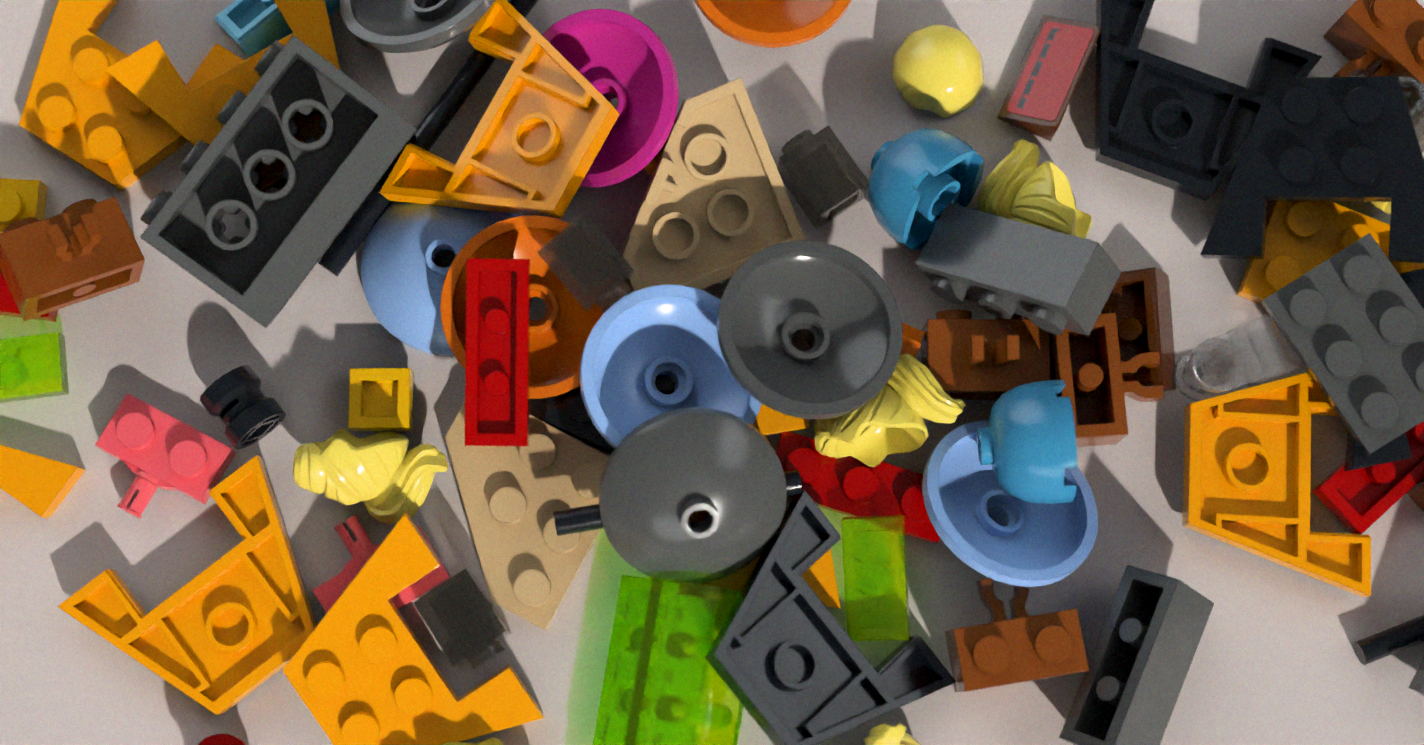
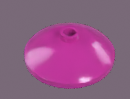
M590 9L569 15L549 27L542 36L609 102L613 98L617 97L618 99L616 110L620 115L579 187L596 188L610 186L622 182L641 171L651 162L664 145L677 113L679 100L678 76L672 56L665 43L653 29L629 14L611 9Z

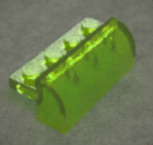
M622 575L592 745L738 744L744 706L705 657L741 592L681 580Z

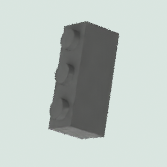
M947 203L915 263L931 280L930 289L944 300L954 304H962L964 299L974 301L989 313L1003 319H1011L1013 314L1024 316L1037 327L1057 335H1061L1064 329L1089 336L1121 274L1120 269L1099 242Z
M1127 565L1088 663L1089 671L1084 673L1059 738L1072 745H1160L1214 603L1179 579Z

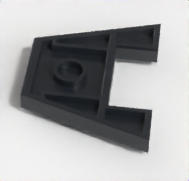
M1097 0L1096 26L1102 29L1096 41L1095 161L1207 201L1238 163L1271 79L1306 78L1322 58L1318 54L1266 37L1260 44L1246 87L1138 49L1155 0Z
M1399 77L1272 78L1200 255L1203 258L1264 259L1267 201L1391 202L1389 261L1424 263V159Z
M805 490L801 494H795L791 500L777 533L763 551L705 657L774 745H817L956 682L921 636L919 637L918 635L907 637L887 658L874 668L802 578L801 575L841 539V535Z

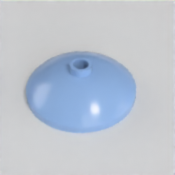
M393 201L370 230L362 252V287L375 317L391 335L411 348L434 355L454 356L443 331L440 308L442 288L450 266L445 268L436 266L434 263L435 257L442 250H451L455 253L456 257L463 246L483 229L499 221L521 216V214Z
M656 285L624 296L605 311L597 321L584 345L580 362L579 380L587 413L596 429L611 446L616 448L632 430L645 421L660 414L684 408L717 409L738 416L753 425L762 403L752 397L737 382L722 356L717 336V314L721 301L719 298L689 286ZM665 375L673 381L674 392L672 394H663L658 391L655 385L657 376Z
M989 420L967 423L949 432L940 440L930 454L922 479V493L927 514L945 545L972 569L1005 584L1024 587L1044 586L1058 582L1073 573L1088 557L1098 532L1096 502L1092 490L1078 466L1077 468L1064 469V485H1077L1073 502L1054 504L1029 503L1009 495L997 484L992 465H980L977 429L989 427Z

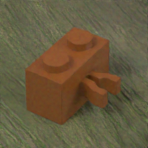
M1357 0L1323 35L1327 41L1349 60L1333 77H1358L1361 73L1366 77L1398 76L1409 113H1411L1424 102V8L1416 0Z
M115 197L97 202L95 199L80 200L66 207L62 214L41 221L35 217L20 219L8 225L3 230V233H0V271L24 321L140 281L145 259Z
M967 310L939 311L936 313V319H927L921 331L925 332L921 343V363L931 371L945 393L951 398L961 399L962 401H997L1002 394L1015 386L1037 381H1051L1049 332L1034 325L1027 317L1013 314L1011 319H1003L995 316L996 319H972V312Z
M1116 313L1100 314L1089 336L1064 329L1061 335L1049 332L1051 381L1064 380L1066 383L1065 388L1058 397H1070L1075 424L1076 447L1116 445L1128 435L1124 396L1140 402H1154L1164 398L1163 385L1145 387L1138 381L1123 382L1122 376H1133L1139 368H1156L1160 364L1159 351L1145 352L1136 355L1129 361H1121Z
M992 579L978 580L979 596L991 614V621L986 624L945 631L952 676L956 681L954 683L955 692H966L1089 671L1077 608L1030 616L1025 610L1029 587L1013 585L1014 594L1009 600L1011 619H1008L1005 614L1003 601L999 600L994 594Z

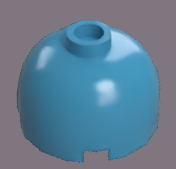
M919 129L902 135L895 141L884 143L877 150L871 161V169L873 171L868 187V202L878 224L892 238L903 243L911 250L917 251L924 248L947 203H959L961 206L967 207L974 197L982 179L985 164L983 157L978 155L977 151L964 140L939 129Z
M1064 380L1037 381L1015 386L1002 394L992 406L989 427L977 429V448L980 465H992L997 484L1009 495L1029 503L1073 502L1076 495L1077 485H1064V469L1077 468L1076 433L1070 397H1058L1066 386Z

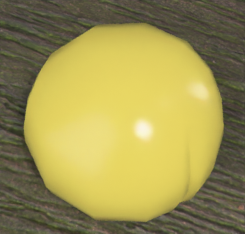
M935 24L914 31L904 39L893 56V81L897 90L902 93V97L914 109L929 110L937 113L942 118H949L973 106L984 87V65L981 54L967 34L953 27Z

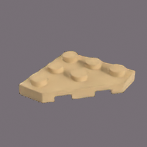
M736 78L682 101L619 256L633 292L646 287L667 284L689 286L702 290L732 277L747 259L767 247L787 241L806 240L742 78Z
M464 402L445 435V441L490 599L493 603L547 631L602 530L596 529L557 536L553 512L599 504L600 481L605 465L610 457L530 414L529 446H464Z

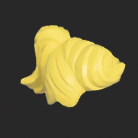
M1024 139L1014 142L1012 152L987 176L977 197L979 211L1085 239L1092 225V219L1089 214L1076 209L1072 190L1066 175L1050 161L1043 162L1038 166L1040 153L1038 145L1035 143L1027 142Z
M900 354L892 376L882 390L868 403L845 415L834 418L814 419L815 447L821 455L835 457L836 459L852 456L868 467H876L889 454L915 451L923 445L928 437L923 418L937 423L950 424L956 421L957 415L963 412V408L966 405L961 399H953L945 393L938 380L925 365L910 354Z
M341 429L324 442L317 441L300 445L294 453L293 477L295 483L303 489L315 494L324 493L326 498L338 501L344 505L363 502L369 514L378 521L387 524H397L405 512L408 513L411 519L427 497L436 472H446L449 463L446 461V455L431 444H420L408 451L409 439L396 432L387 431L365 438H357L346 429Z

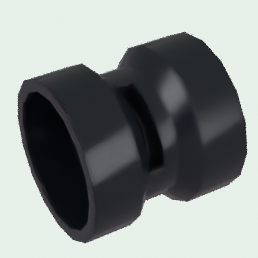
M249 365L240 366L224 374L214 381L200 397V402L208 413L213 417H220L226 425L224 434L237 450L246 448L264 438L283 421L286 415L274 398L265 397L260 390L261 380Z

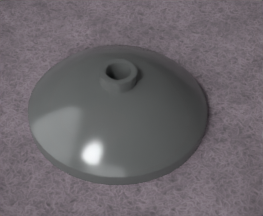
M340 0L339 7L346 27L351 35L362 45L386 53H415L441 46L459 37L482 19L495 0Z
M787 241L767 247L751 256L731 277L724 290L717 314L719 347L728 369L737 382L762 404L775 411L797 418H834L862 407L873 399L890 379L897 366L902 348L903 331L900 312L895 298L884 280L869 264L855 254L838 246L819 241ZM792 338H804L809 343L810 350H798L793 345Z
M684 408L669 411L655 416L636 427L617 445L605 465L599 486L601 520L613 548L629 565L643 574L657 580L677 584H699L727 577L750 564L767 548L777 533L784 516L787 499L784 471L774 448L767 438L742 418L728 412L710 408ZM696 510H706L709 512V515L700 522H693L688 519L690 514Z

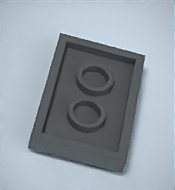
M1370 233L1262 301L1264 308L1366 455L1373 453L1424 421V309Z

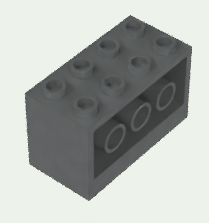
M294 35L285 46L276 40L268 48L254 69L261 77L248 95L238 90L230 98L216 119L224 125L222 130L210 145L200 140L192 148L178 168V170L186 175L184 180L174 193L162 190L153 199L140 220L148 225L140 236L141 239L265 328L274 321L413 137L417 129ZM314 113L323 117L319 124L325 132L322 138L317 141L315 138L309 137L304 143L295 139L299 133V129L294 124L298 117L302 115L309 119ZM278 161L284 162L286 167L283 169L282 175L288 180L285 187L280 190L272 186L265 193L259 187L263 180L262 176L258 173L260 167L264 163L274 166ZM243 210L248 215L244 224L250 231L246 238L234 236L228 240L223 234L226 230V225L222 222V218L225 213L236 215Z

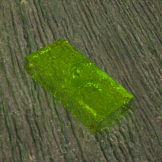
M59 332L0 339V403L69 394L64 335Z
M904 515L843 517L841 519L848 636L852 641L909 640L910 618Z

